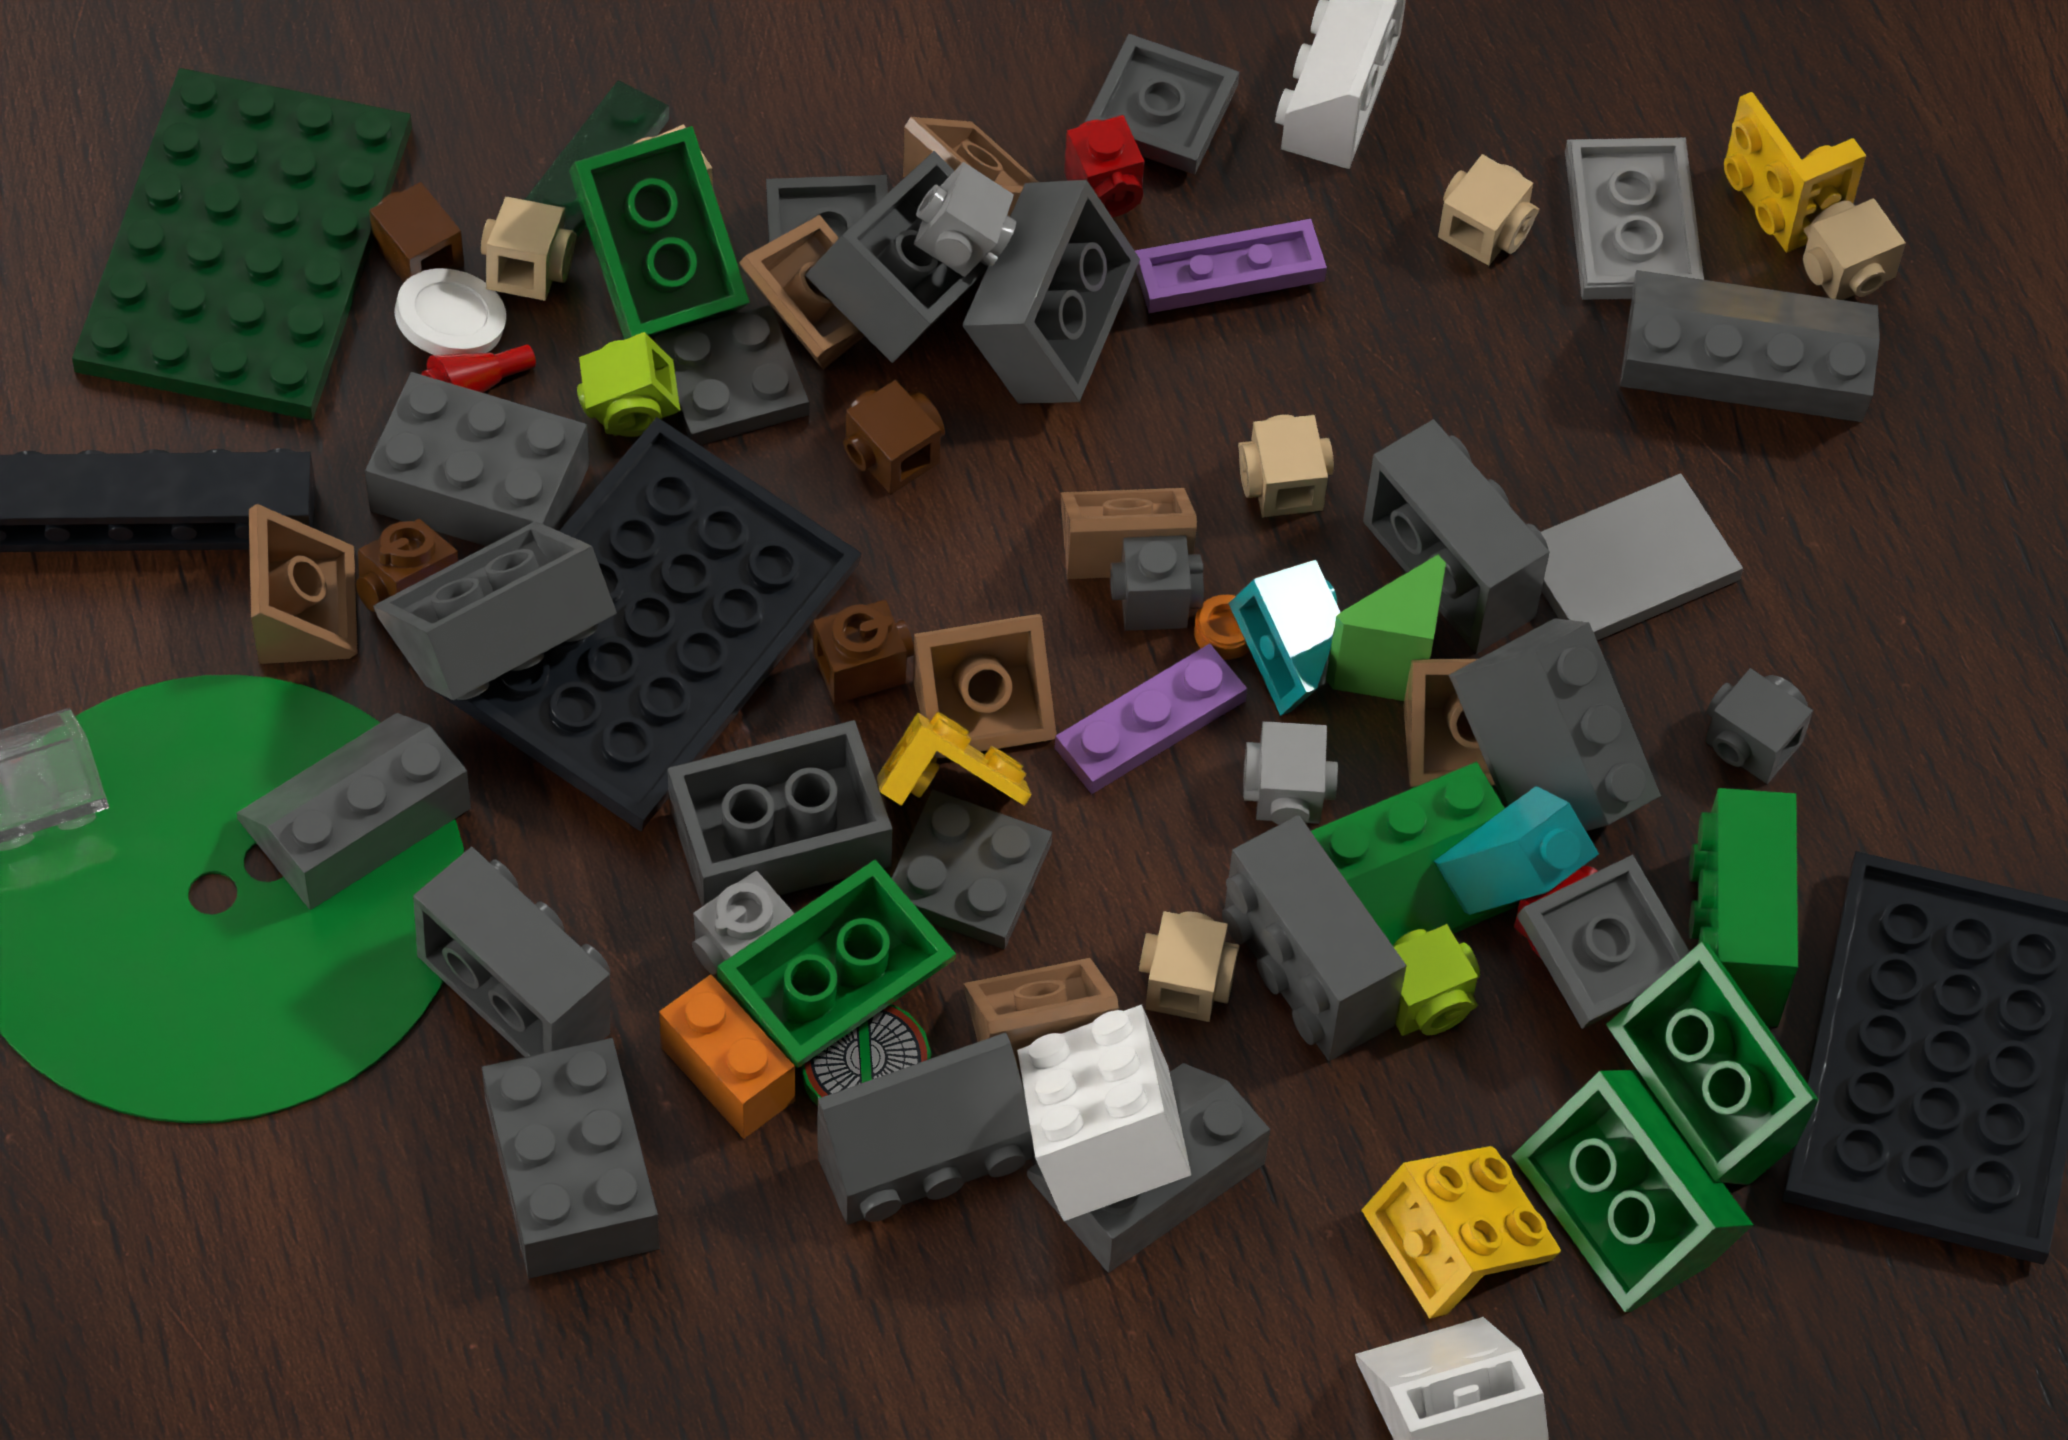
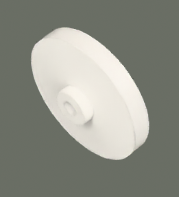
M429 269L411 276L403 283L399 290L394 311L397 325L403 335L415 346L433 355L487 353L500 341L506 323V309L497 292L487 290L486 282L478 277L454 269Z

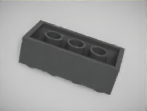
M1636 270L1620 386L1863 422L1874 391L1880 341L1878 305Z

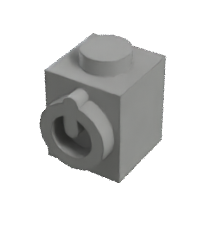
M963 162L940 187L934 185L920 203L916 216L922 219V223L914 245L964 277L979 262L985 266H993L1010 241L1016 227V221L1007 215L1014 194Z
M1263 721L1260 743L1246 742L1243 798L1244 801H1257L1256 820L1273 821L1280 825L1299 815L1304 823L1320 824L1324 800H1335L1337 790L1338 762L1326 761L1327 725Z
M755 870L738 883L727 887L719 896L693 913L695 941L692 942V948L704 968L709 973L715 975L719 964L794 913L760 873Z

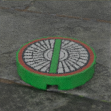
M890 1004L800 1066L805 1092L818 1107L819 1098L931 1059V1050L925 1031L910 1013Z

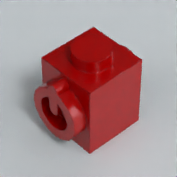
M1124 115L1106 120H1090L1077 128L1067 130L1064 174L1067 181L1087 180L1111 217H1118L1128 213L1138 204H1141L1144 195L1142 186L1145 161Z

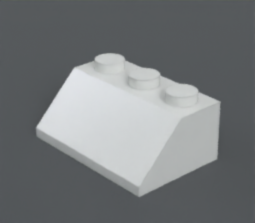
M1319 0L1311 24V33L1316 34L1312 45L1302 44L1293 71V78L1299 79L1295 90L1284 89L1276 113L1275 123L1284 125L1282 150L1350 169L1401 35L1406 0Z

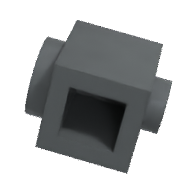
M1186 535L1123 538L1121 562L1110 564V585L1112 600H1122L1125 631L1187 628L1189 609L1203 608V561L1201 554H1188Z
M1750 668L1735 686L1728 682L1725 683L1711 700L1706 714L1712 717L1705 742L1713 747L1717 755L1726 763L1736 767L1741 766L1768 784L1803 743L1813 710L1808 707L1805 697L1792 683L1775 675L1763 677Z

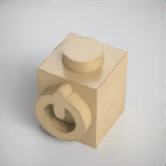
M1482 154L1468 173L1460 170L1449 183L1443 198L1444 204L1438 237L1488 266L1501 250L1510 254L1514 253L1526 238L1540 208L1530 203L1533 182L1524 178L1515 168L1499 164Z
M505 196L497 219H487L482 234L481 254L486 255L487 290L546 301L553 281L566 282L571 269L577 234L573 230L564 229L565 208Z
M1874 198L1856 206L1850 201H1841L1823 210L1804 229L1808 242L1803 255V263L1811 281L1816 285H1822L1831 299L1844 300L1853 295L1863 297L1876 291L1884 282L1896 277L1906 242Z
M1277 415L1264 421L1253 422L1251 441L1238 443L1241 481L1246 498L1258 497L1262 517L1323 511L1328 475L1333 474L1334 461L1330 439L1319 437L1315 415L1299 417Z
M1163 912L1159 934L1146 933L1139 971L1150 973L1146 1010L1210 1022L1214 1001L1228 1004L1240 945L1226 942L1227 923L1214 921L1211 917L1199 912H1183L1180 914Z

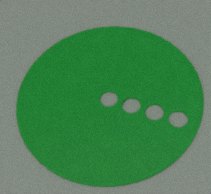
M202 675L172 679L142 686L107 699L81 712L52 731L14 766L0 784V1034L11 1048L35 1070L63 1089L94 1104L119 1113L145 1119L185 1124L223 1123L266 1116L320 1098L362 1074L398 1045L423 1017L444 983L434 971L417 957L413 895L464 853L456 819L310 910L284 877L276 881L263 882L254 879L247 873L244 866L245 857L257 843L239 822L236 813L381 722L363 710L328 693L297 683L248 675ZM208 874H221L230 878L237 888L235 902L229 909L218 914L199 912L189 901L190 888L197 879Z

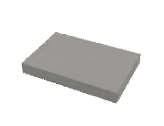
M1686 137L1567 140L1565 158L1582 300L1632 299L1636 270L1704 280Z
M1681 473L1541 532L1550 551L1541 590L1559 619L1589 622L1596 640H1600L1739 581L1743 571V567Z

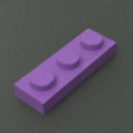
M1311 219L1135 251L1140 258L1136 273L1149 313L1324 282L1327 269Z
M1208 644L1055 736V750L1088 791L1093 794L1246 701L1247 687L1213 646Z

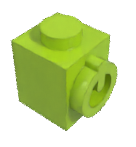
M645 332L625 340L610 342L602 349L579 357L582 383L578 384L577 394L580 404L589 418H596L604 426L606 434L626 437L641 436L656 417L662 420L664 417L680 412L673 359Z
M1447 924L1429 932H1426L1424 929L1414 930L1405 934L1394 943V949L1407 965L1395 1022L1402 1036L1418 1029L1425 1035H1435L1444 1032L1461 1022L1470 1011L1478 1006L1474 999L1477 979L1480 978L1477 959L1465 942L1461 944L1457 942Z

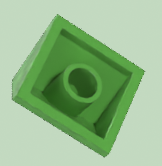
M1439 554L1336 615L1326 681L1333 689L1404 701L1411 660L1430 659L1446 567V562Z

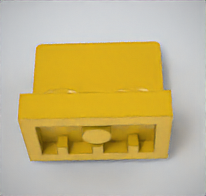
M1749 92L1739 98L1728 150L1724 159V171L1731 186L1737 191L1742 190L1755 208L1756 217L1762 229L1769 235L1773 234L1787 253L1807 244L1808 237L1804 229L1823 210L1841 201L1854 203L1866 154L1855 139L1851 138L1833 147L1829 145L1821 146L1810 152L1804 159H1801L1754 93Z
M939 712L935 713L932 720H929L920 713L916 714L877 775L879 791L902 806L910 793L920 798L933 780L940 766L936 763L937 757L934 756L936 751L1024 806L1032 795L1027 782L1024 780L1026 773L1022 770L1023 765L993 746H990L986 754L981 753L969 745L972 740L968 736L969 731Z
M1492 1146L1405 1162L1361 1210L1429 1318L1447 1315L1484 1275L1549 1262L1561 1251L1547 1229L1545 1220L1534 1209L1514 1178L1510 1166Z

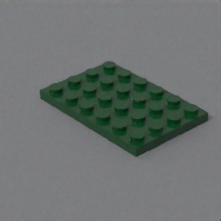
M179 68L73 353L74 372L313 421L373 245L369 210L377 206L391 192L412 130L411 114Z

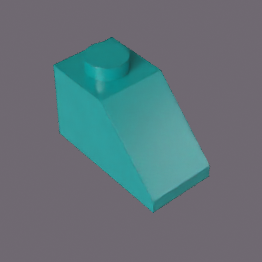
M1316 560L1255 578L1228 603L1280 716L1291 713L1317 689L1331 650L1335 618L1340 613L1335 590L1330 582L1324 578Z
M1535 786L1434 860L1464 912L1471 915L1549 892L1599 855L1570 803Z

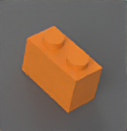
M712 974L659 1011L661 1048L743 1139L795 1102V1065Z

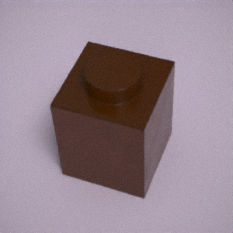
M421 181L402 192L389 194L377 206L369 210L373 245L403 282L425 270L439 268L458 270L464 266L461 230Z

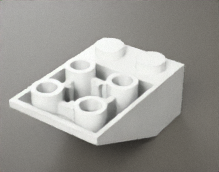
M1484 1317L1355 1354L1356 1362L1394 1440H1549L1544 1394L1521 1349Z

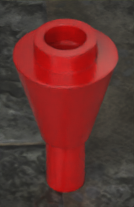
M528 344L495 355L493 353L431 355L427 360V370L423 371L422 375L484 393L498 384L504 377L535 368L536 358Z

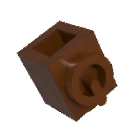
M894 380L878 391L870 390L863 393L846 410V439H844L843 444L853 464L861 471L868 469L891 495L940 464L941 438L945 435V428L937 409L924 394L918 391L913 393L910 391L906 392Z
M421 519L392 524L383 530L379 539L358 549L359 578L356 581L358 595L363 604L370 611L375 612L373 605L458 562V551Z
M886 599L867 605H851L839 613L813 620V653L834 705L906 684L907 658L914 656L913 641L904 620L895 622Z

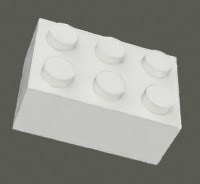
M1142 1005L1125 1011L1115 1010L1107 1012L1090 1024L1062 1034L1051 1033L1036 1039L1031 1045L1017 1050L1035 1158L1063 1221L1191 1176L1169 1068Z

